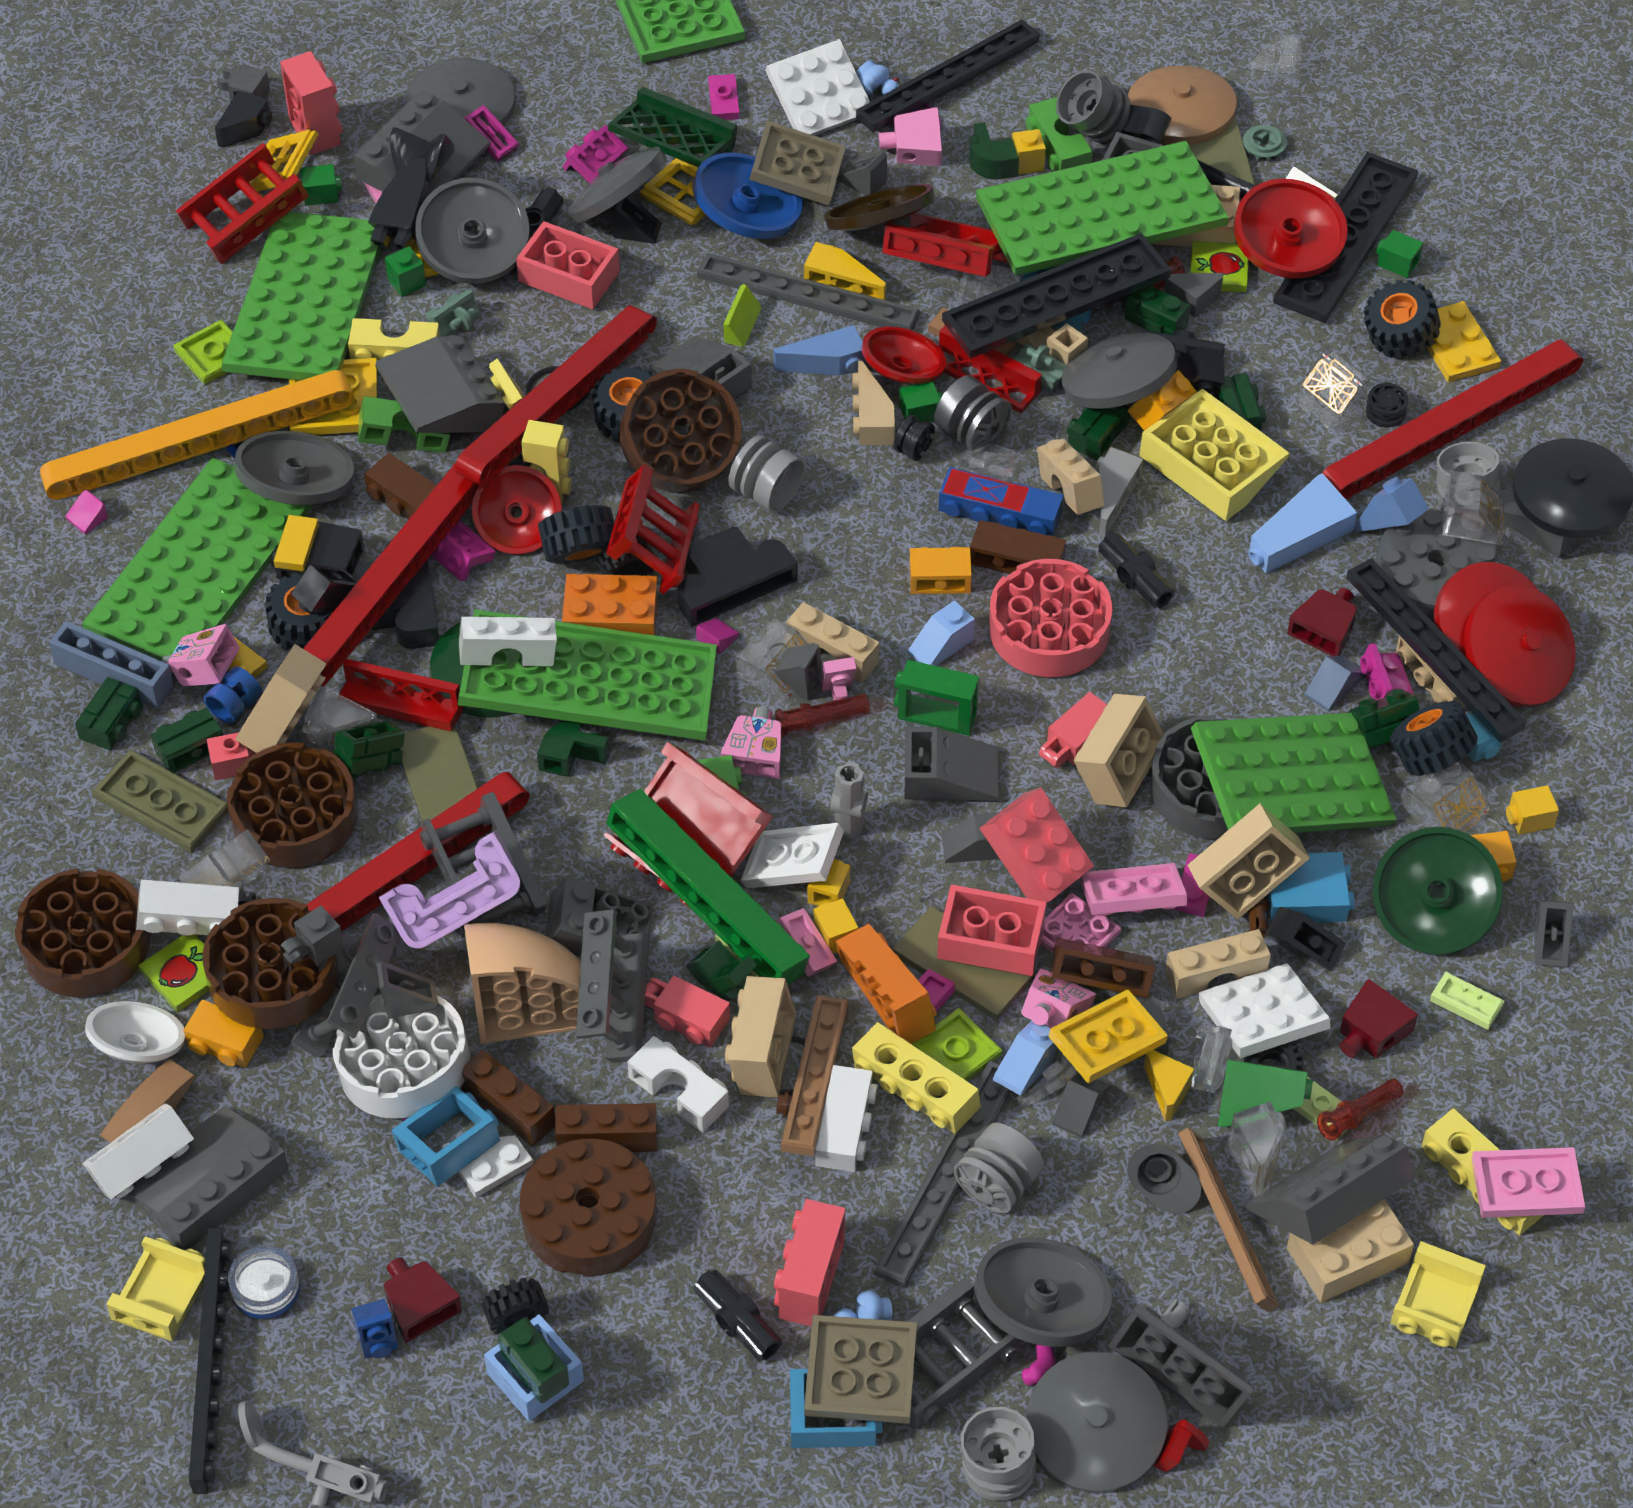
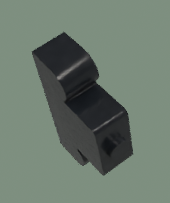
M731 527L715 535L707 536L703 540L689 546L686 569L690 574L685 575L683 581L677 587L678 606L693 627L798 581V563L782 542L771 539L766 540L755 551L739 528Z
M428 559L372 627V630L395 627L398 643L407 649L435 646L439 640ZM372 564L356 567L357 581L362 578Z

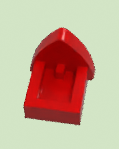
M1182 1419L1168 1430L1163 1449L1154 1466L1167 1472L1180 1463L1186 1446L1206 1451L1210 1441L1201 1430Z

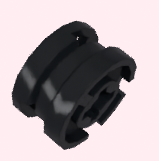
M1381 383L1374 386L1369 391L1365 411L1367 418L1373 424L1384 428L1395 427L1405 420L1409 401L1407 392L1402 387L1392 383Z
M914 414L909 415L902 422L893 442L894 450L898 453H906L908 458L914 461L920 460L922 456L919 453L922 451L926 452L933 441L930 438V434L935 433L934 424L928 421L921 422L918 416Z

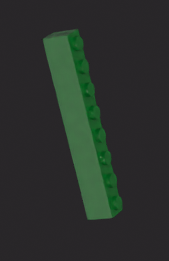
M641 788L612 803L606 825L740 958L749 955L757 964L753 971L759 977L785 978L787 985L803 976L810 958L804 947L798 944L779 923L771 918L763 910L762 906L754 901L741 888L740 884L733 880Z

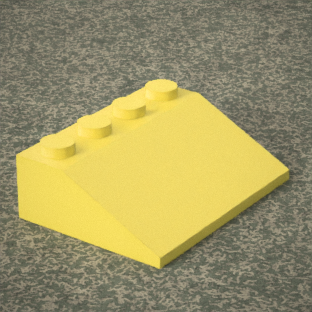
M1201 389L1143 431L1139 456L1223 520L1227 521L1253 499L1287 460L1290 453L1207 391Z

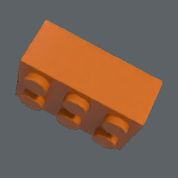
M566 574L562 622L656 636L658 608L657 576Z

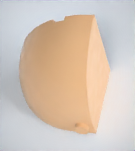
M500 923L464 925L481 1044L576 1030L581 969L579 958L555 940L523 927Z

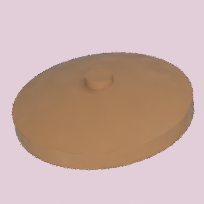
M1168 66L1153 70L1140 77L1132 85L1128 93L1130 105L1155 108L1171 116L1172 120L1161 141L1164 144L1170 145L1182 141H1187L1188 144H1196L1211 140L1222 134L1231 125L1236 116L1237 100L1231 85L1218 74L1199 67Z

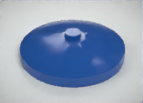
M721 153L703 161L693 180V194L702 211L715 223L738 235L756 239L777 238L787 234L795 227L802 211L801 196L749 180L755 156L742 153Z

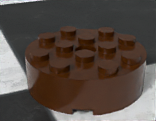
M689 369L663 371L644 381L633 393L620 423L621 448L630 467L636 472L643 464L654 470L650 482L652 486L669 492L699 490L718 479L734 458L742 433L738 407L726 388L715 379L713 381L699 374L698 371ZM675 426L684 427L688 434L686 436L679 434L674 430Z
M305 743L279 744L257 752L237 769L236 777L227 791V806L236 840L250 856L272 866L286 868L303 867L328 858L347 842L357 821L358 810L355 790L348 768L330 751L324 748L317 750L305 747Z
M79 868L57 873L34 887L19 907L15 937L23 963L34 981L43 988L59 995L88 997L108 992L130 979L138 971V965L144 962L149 951L151 937L150 932L136 930L139 893L133 885L120 875L107 870L98 869L97 872H79Z
M284 898L258 899L230 911L231 915L219 925L215 924L203 948V967L212 1000L227 1017L239 1024L252 1028L277 1029L295 1025L309 1018L328 1001L338 979L337 955L334 954L317 966L306 954L297 963L291 965L283 956L286 951L281 947V944L291 937L297 938L294 922L311 912L308 910L307 905Z
M578 1139L560 1144L547 1151L532 1165L524 1178L520 1191L522 1226L527 1243L540 1260L562 1273L566 1271L583 1274V1277H593L615 1272L638 1258L652 1239L657 1220L656 1194L652 1176L646 1165L637 1155L617 1143L601 1139Z

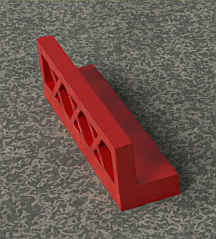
M945 325L939 331L938 346L943 352L953 356L955 360L954 362H946L945 374L958 380L966 375L962 373L961 368L972 366L978 370V374L972 376L984 385H986L985 380L997 379L1002 383V387L991 388L987 386L989 391L996 392L1001 398L1009 401L1012 409L1021 414L1040 394L1041 373L995 349L970 359ZM1021 392L1027 396L1019 403L1010 398L1009 393Z
M346 659L343 663L346 683L337 696L340 706L447 731H452L463 712V706L458 705L459 684L351 659ZM355 672L361 673L368 680L355 677ZM381 678L390 680L396 686L388 685ZM410 685L418 686L423 692L416 691ZM438 691L451 694V699L444 698Z

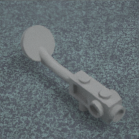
M249 1400L240 1402L238 1407L239 1421L248 1446L255 1452L277 1463L308 1473L306 1481L318 1484L311 1502L312 1504L325 1508L331 1489L376 1504L377 1501H383L389 1486L388 1481L384 1480L385 1476L374 1473L373 1468L360 1465L359 1468L342 1462L341 1457L332 1454L324 1456L315 1453L313 1459L271 1444L263 1438L261 1422L252 1402ZM363 1480V1486L360 1488V1481Z

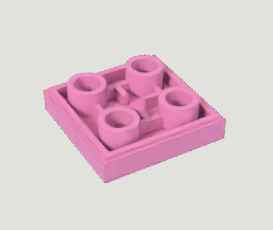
M1071 892L1045 918L1040 945L1053 953L1058 937L1107 947L1121 933V927L1106 916L1091 915L1088 903Z

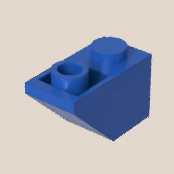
M385 1299L351 1308L354 1325L365 1359L369 1357L382 1358L389 1355L392 1350L398 1349L392 1316Z

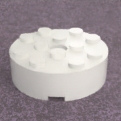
M382 994L373 997L355 1038H351L339 1029L337 1030L333 1058L343 1090L354 1105L378 1117L408 1118L421 1108L441 1099L455 1086L460 1089L464 1083L462 1076L463 1068L471 1060L462 1020L456 1009L449 1002L437 996L438 1006L434 1010L389 1019Z

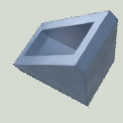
M1326 656L1305 691L1304 696L1329 712L1365 674L1362 673L1359 667L1342 656Z

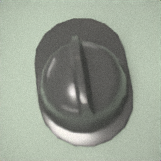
M1146 1145L1135 1151L1129 1159L1127 1172L1130 1182L1160 1210L1176 1214L1186 1213L1195 1207L1199 1201L1202 1187L1198 1175L1173 1150L1164 1145Z

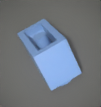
M954 600L931 616L908 649V653L917 662L934 666L938 665L974 640L975 618Z
M1031 1021L1020 1031L995 1072L993 1080L1021 1096L1053 1062L1057 1046L1048 1037L1050 1028L1045 1024L1036 1025Z

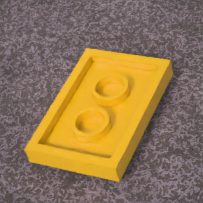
M1464 301L1437 308L1441 321L1440 333L1438 338H1434L1435 343L1431 347L1426 346L1448 383L1500 368L1501 359Z
M1127 989L1050 1028L1048 1037L1085 1081L1090 1083L1165 1044L1168 1035Z

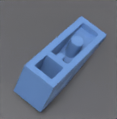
M852 325L774 348V369L781 372L828 375L858 372V361H863L866 365V359L861 351L862 339L855 326Z
M1395 477L1382 485L1383 490L1372 498L1355 524L1354 529L1360 532L1408 525L1426 512L1429 508L1413 478L1400 480L1398 477Z

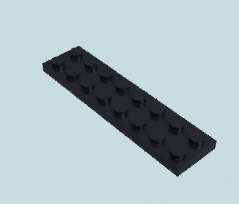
M1367 152L1336 199L1347 223V239L1340 257L1329 269L1318 275L1307 278H1285L1274 295L1273 303L1326 323L1417 179L1418 170Z
M1140 233L942 313V321L971 359L1168 279L1171 275V269L1144 235Z

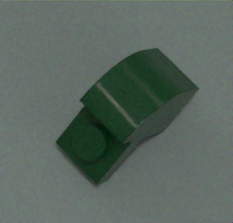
M985 122L974 124V136H970L969 165L971 169L978 175L988 179L1018 177L1019 156L1013 139L991 142Z
M564 721L558 723L546 732L538 749L539 771L569 777L576 758L606 764L609 756L608 737L593 732H583L582 723Z
M717 941L706 945L685 967L705 988L723 1000L732 1001L739 994L740 989H744L747 976H751L749 973L757 964L749 955L736 960L724 945Z

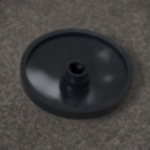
M1556 439L1533 447L1521 458L1514 474L1513 495L1521 512L1541 529L1563 537L1590 538L1610 532L1626 519L1633 503V477L1625 463L1617 455L1601 445L1580 439Z

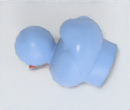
M873 60L865 62L856 71L868 96L873 95V91L881 87L884 95L900 86L898 83L899 78L889 79L888 68L883 65H876Z
M866 1290L857 1296L855 1312L851 1309L843 1308L835 1314L837 1317L892 1320V1304L889 1298H880L876 1292Z

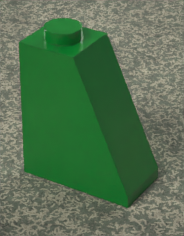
M1228 1059L1218 1126L1227 1127L1303 1106V1100L1311 1098L1313 1080L1307 1079L1308 1072Z

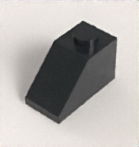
M237 91L215 126L218 146L224 148L260 136L263 129L268 127L272 121V112L269 109L268 99Z
M1198 346L1178 358L1175 372L1179 370L1197 392L1204 389L1210 394L1214 389L1225 384L1224 355L1222 350Z
M310 564L291 595L300 602L298 605L309 614H327L339 606L358 581L343 568Z
M1279 907L1265 933L1266 936L1285 949L1329 971L1334 967L1346 944L1302 912L1284 907Z

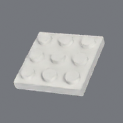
M840 39L767 65L765 69L793 129L813 136L857 120L856 110L870 102Z
M1288 963L1199 992V1001L1240 1059L1330 1029L1329 1016Z

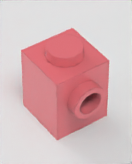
M238 733L207 739L215 781L236 777L237 769L255 754L253 750L235 740Z

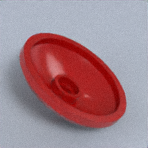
M900 327L875 328L869 331L862 341L861 351L868 364L882 376L898 383L911 385L928 383L942 376L946 367V357L940 347L926 336Z
M521 465L506 466L484 486L479 485L472 503L473 522L481 538L492 548L511 555L528 554L542 548L538 529L539 522L554 513L562 511L560 496L549 478L536 469ZM513 508L521 509L522 515L519 518H514L511 515Z

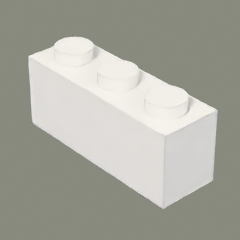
M141 880L136 930H145L150 933L172 932L187 936L193 934L208 935L215 924L219 925L231 915L230 911L238 907L239 887Z
M833 1065L815 1150V1166L855 1172L857 1161L864 1160L866 1141L861 1140L863 1132L869 1133L872 1113L867 1112L869 1104H875L878 1089L877 1084H872V1071Z
M165 1103L82 1164L106 1197L113 1199L116 1196L117 1199H120L134 1189L132 1184L144 1176L147 1179L156 1174L162 1168L160 1164L171 1156L174 1159L189 1149L188 1143L194 1138L174 1109Z

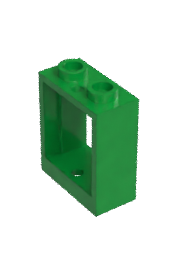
M907 659L904 670H898L894 688L898 689L894 700V707H898V719L970 736L978 710L979 676ZM911 691L957 701L959 706L911 695Z

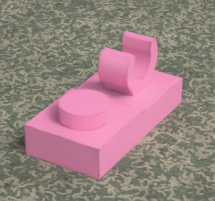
M854 657L823 662L820 677L821 691L832 690L834 704L846 702V697H848L846 687L852 686L856 672Z
M804 908L785 915L777 921L810 955L805 969L808 977L831 968L837 962Z

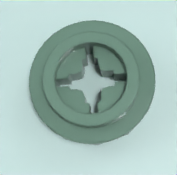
M1259 125L1245 132L1243 145L1244 149L1247 150V155H1255L1257 160L1265 157L1269 161L1271 157L1279 158L1280 154L1285 152L1287 139L1279 129L1268 125ZM1268 139V144L1265 147L1260 146V144H1263Z

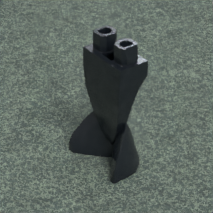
M393 127L390 134V149L397 174L382 192L368 221L374 228L370 239L374 245H379V248L386 249L393 237L395 238L393 245L397 249L402 250L409 246L412 248L416 241L417 214L428 196L429 183L454 153L455 146L446 134H440L428 142L409 132Z

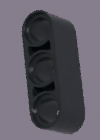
M1130 105L1128 121L1119 133L1160 144L1172 118L1167 113L1155 108Z

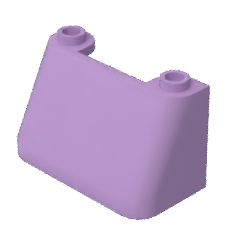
M498 830L483 837L475 847L477 860L473 862L477 871L426 900L418 887L412 884H402L379 897L400 936L408 946L412 948L425 947L510 899L518 892L520 878L507 846Z

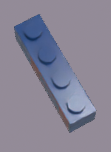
M949 467L939 492L938 511L945 512L949 516L973 519L978 523L979 520L995 522L1008 527L1054 536L1062 514L1063 494Z

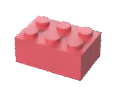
M311 51L280 61L289 121L296 132L310 129L311 131L316 130L319 134L309 154L313 155L341 145L340 134L343 133V130L337 118L340 109L334 98L337 89L331 77L327 78L322 61H317Z
M543 221L516 258L518 282L590 309L595 308L620 273L618 248Z
M1041 787L1024 793L979 828L1028 899L1044 901L1046 903L1050 902L1094 867Z
M951 885L938 936L937 959L1033 976L1045 924L1046 902Z
M806 1199L802 1211L796 1210L792 1224V1230L795 1231L793 1240L788 1239L786 1241L783 1252V1259L786 1260L784 1270L778 1269L774 1281V1289L777 1290L774 1305L779 1306V1319L812 1327L813 1315H823L845 1243L846 1208Z

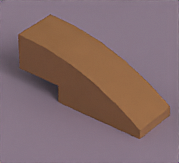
M168 1059L130 1095L109 1121L100 1136L111 1143L166 1103L175 1109L196 1076L171 1059Z

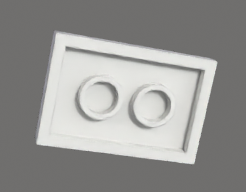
M839 823L763 831L754 844L740 881L746 888L826 881L844 833L843 828Z

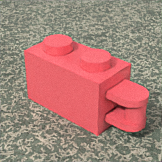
M1091 692L1087 693L1048 727L1047 742L1041 747L1039 756L1055 768H1059L1067 760L1075 766L1074 759L1088 738L1090 731L1094 728L1107 704Z
M674 975L668 984L657 978H651L646 985L645 1005L654 1009V1020L657 1024L667 1031L675 1030L685 1035L686 1039L693 1044H703L711 1048L730 1020V1002Z

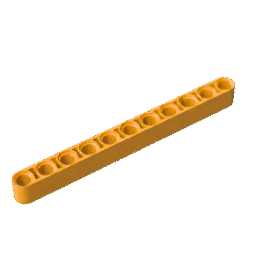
M329 371L49 461L41 467L40 476L48 498L60 500L80 494L85 490L90 491L245 441L261 433L276 431L344 409L352 404L354 394L343 371Z

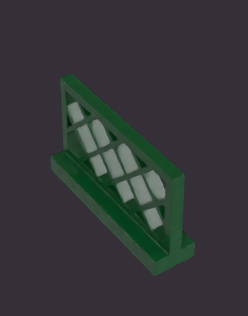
M642 87L637 91V100L608 123V131L649 148L660 147L664 154L699 168L707 158L721 154L723 151L730 153L734 149L737 125ZM652 123L650 126H640L639 124ZM633 124L634 127H625L622 125ZM663 133H675L676 135L664 136ZM644 134H657V136L649 137ZM694 142H699V144H700V145H687V143H694ZM679 143H680L681 146H671V145H669V144H679ZM704 153V156L700 158L693 154Z

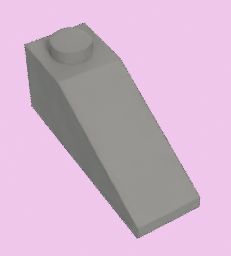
M1110 447L1105 457L1101 456L1095 467V470L1101 475L1104 506L1098 508L1099 536L1103 538L1110 531L1139 482L1143 466L1142 458Z

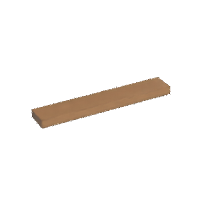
M816 995L782 1137V1152L814 1157L832 1068L836 1063L849 1000Z
M1186 1128L1178 1134L1254 1302L1267 1312L1273 1311L1278 1308V1301L1206 1144L1200 1135L1192 1129Z

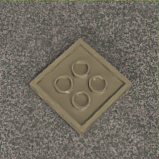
M767 120L749 180L829 206L846 146Z
M813 1315L804 1416L910 1424L917 1322Z

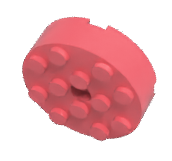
M1038 559L1018 565L1016 571L1007 577L1003 576L998 581L991 595L989 634L995 650L1011 666L1022 672L1040 677H1063L1088 668L1104 653L1110 638L1112 601L1106 586L1102 581L1098 582L1088 574V569L1070 561Z

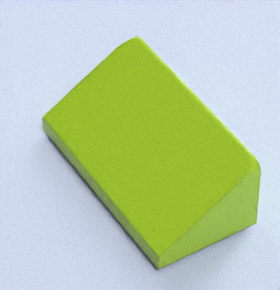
M745 284L740 286L723 324L724 342L741 347L746 345L761 311L760 303Z

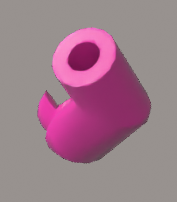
M1036 1344L1037 1360L1030 1367L1022 1371V1379L1027 1386L1037 1384L1045 1372L1056 1364L1053 1347Z

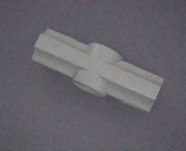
M847 762L845 765L837 767L830 811L835 812V823H839L844 830L842 837L851 839L853 836L861 834L863 816L868 801V791L864 790V772L860 770L859 764Z

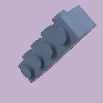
M68 621L63 623L49 641L55 665L101 685L109 677L120 681L121 684L125 683L136 687L139 690L141 702L157 709L174 688L169 664Z

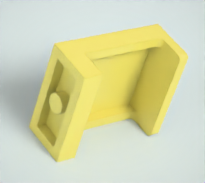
M144 1237L142 1241L143 1254L120 1295L112 1293L106 1305L111 1320L173 1342L204 1285L206 1259L196 1250L187 1249L185 1251L174 1247L165 1239L156 1238L154 1240Z
M1420 1241L1398 1303L1395 1305L1390 1324L1396 1325L1400 1331L1406 1334L1417 1333L1425 1336L1435 1345L1456 1348L1486 1265Z

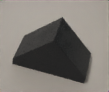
M630 195L613 206L614 238L651 244L656 243L662 225L659 219Z

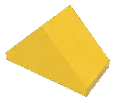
M1152 1050L1145 1054L1144 1069L1166 1122L1172 1120L1190 1089L1194 1068Z

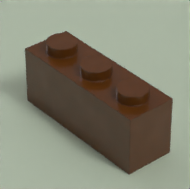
M387 453L364 473L367 494L373 500H380L388 505V508L395 515L401 514L408 520L437 486L390 453Z
M979 520L970 545L971 565L1011 574L1017 570L1018 565L1038 559L1064 560L1066 540L1051 535L1030 532L1025 529L1000 525L995 522Z
M1058 937L1050 965L1052 978L1117 992H1123L1128 989L1133 995L1146 998L1149 995L1155 970L1152 957Z
M483 1049L464 1066L462 1071L464 1083L461 1086L462 1090L465 1093L470 1092L482 1107L489 1109L497 1119L532 1147L555 1127L554 1106Z
M656 1103L556 1105V1146L578 1139H601L617 1143L632 1152H657Z

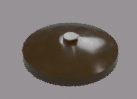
M930 184L900 186L871 193L838 205L826 212L824 219L827 228L830 230L856 231L877 228V231H883L886 225L893 224L917 213L932 203L936 197L933 186Z

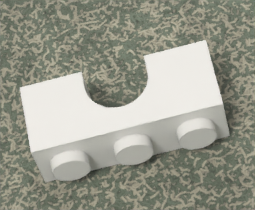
M461 617L459 635L460 665H492V657L497 651L512 648L521 652L522 666H553L557 642L555 619Z
M653 1036L627 1061L629 1078L653 1096L666 1085L674 1084L683 1087L685 1091L677 1098L678 1115L702 1133L729 1107L728 1089L724 1083L717 1078L712 1079L706 1075L695 1061H688L683 1058L669 1042L665 1041L663 1043Z

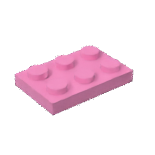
M1175 863L1089 871L1081 876V886L1091 915L1108 916L1113 913L1127 911L1139 913L1147 909H1174L1177 906L1187 905V893Z
M1574 1147L1473 1152L1471 1159L1481 1218L1583 1214L1585 1202Z

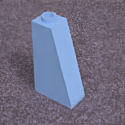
M1322 473L1315 477L1251 536L1250 560L1254 565H1259L1265 573L1277 569L1354 531L1357 512Z

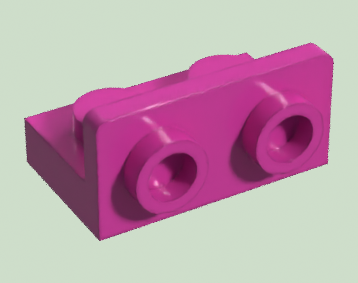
M604 125L598 131L592 129L583 138L584 143L580 147L575 144L565 154L567 160L562 167L568 170L572 166L590 183L599 175L597 170L609 161L613 164L627 151L628 147L613 132L608 131V127Z
M459 520L431 555L457 579L464 581L467 580L472 566L493 561L496 551Z
M1369 644L1365 654L1361 657L1360 668L1367 677L1371 697L1376 700L1385 698L1386 693L1394 689H1403L1414 695L1400 656L1396 652L1379 653L1376 644Z

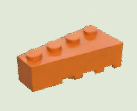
M867 924L835 941L840 961L890 1031L910 1044L936 1031L934 1016L937 1015V1012L930 1001L928 991L903 964L899 956L891 950L881 932L877 933L870 924Z

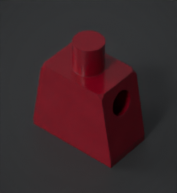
M1340 588L1335 595L1324 589L1318 590L1291 614L1287 634L1330 656H1340L1355 624L1357 607L1352 604L1354 600L1353 593L1346 588Z
M1368 979L1342 1018L1340 1033L1346 1036V1038L1339 1044L1340 1049L1350 1058H1354L1362 1049L1374 1058H1378L1415 1030L1418 1013Z
M399 1257L387 1265L386 1270L390 1274L391 1279L383 1284L385 1297L405 1344L462 1312L458 1293L426 1261H421L410 1268L404 1258Z

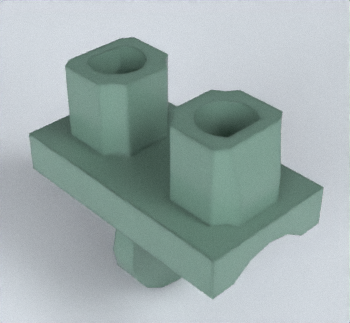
M469 289L460 295L453 294L440 309L433 308L426 313L428 322L439 323L440 336L453 335L460 329L468 331L473 327V320L481 315L474 301V293Z
M1026 343L1019 354L1012 357V359L1041 373L1042 388L1049 392L1054 391L1062 380V373L1067 364L1049 355L1050 348L1043 344L1036 348Z

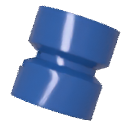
M235 666L224 675L221 684H215L204 695L203 699L208 710L216 718L230 725L245 712V707H250L262 695V688L248 671Z

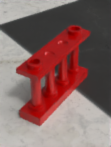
M264 143L252 150L243 159L175 210L187 229L197 224L210 237L206 244L220 264H223L309 197L302 182L295 174H292L285 180L271 166L275 161ZM261 173L276 186L264 197L249 183ZM239 190L254 203L242 214L228 201ZM217 207L232 220L231 223L220 231L206 218Z
M920 213L911 215L910 228L891 223L885 226L882 251L884 254L984 277L990 275L992 260L1008 263L991 229Z
M643 464L626 480L606 554L615 561L624 553H632L662 575L658 592L663 595L671 587H678L685 577L683 571L693 530L699 520L697 514L700 504L695 501L685 511L680 509L652 488L650 482L654 470ZM646 499L676 520L675 526L649 508ZM641 517L672 538L671 543L669 544L644 526ZM636 535L667 557L666 563L637 543Z

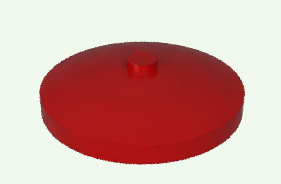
M1273 179L1258 184L1244 195L1235 214L1234 235L1243 254L1260 269L1285 278H1307L1326 271L1338 260L1347 239V223L1338 203L1321 188L1296 179Z
M1479 562L1468 565L1456 572L1440 589L1435 602L1434 624L1465 657V626L1472 608L1479 599L1487 593L1507 585H1524L1537 589L1521 572L1500 563Z
M1507 585L1487 593L1472 608L1464 632L1466 657L1511 706H1536L1553 699L1562 692L1574 670L1576 649L1570 624L1562 610L1551 598L1529 586Z

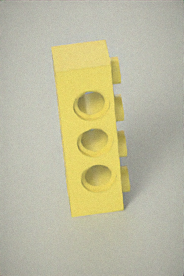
M878 1022L852 1047L855 1068L872 1071V1078L879 1082L886 1092L897 1094L905 1100L911 1109L922 1111L940 1128H947L956 1134L981 1108L978 1088Z
M1453 1108L1425 1131L1422 1148L1431 1161L1439 1162L1448 1170L1449 1176L1455 1183L1463 1184L1470 1190L1474 1199L1479 1204L1471 1159L1474 1151H1498L1500 1149ZM1454 1150H1461V1151H1463L1465 1154H1459V1153L1455 1152ZM1544 1215L1497 1218L1502 1226L1509 1230L1512 1229L1520 1236Z

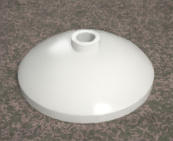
M121 1001L99 1006L88 1015L85 1025L88 1039L98 1050L114 1059L128 1063H154L165 1060L182 1048L185 1039L184 1027L174 1015L159 1007L140 1002Z

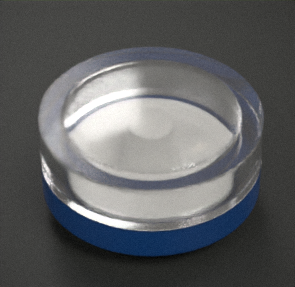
M263 1245L250 1248L234 1260L229 1270L228 1283L236 1307L249 1317L257 1319L277 1317L290 1309L299 1295L300 1281L295 1262L287 1252L278 1247Z

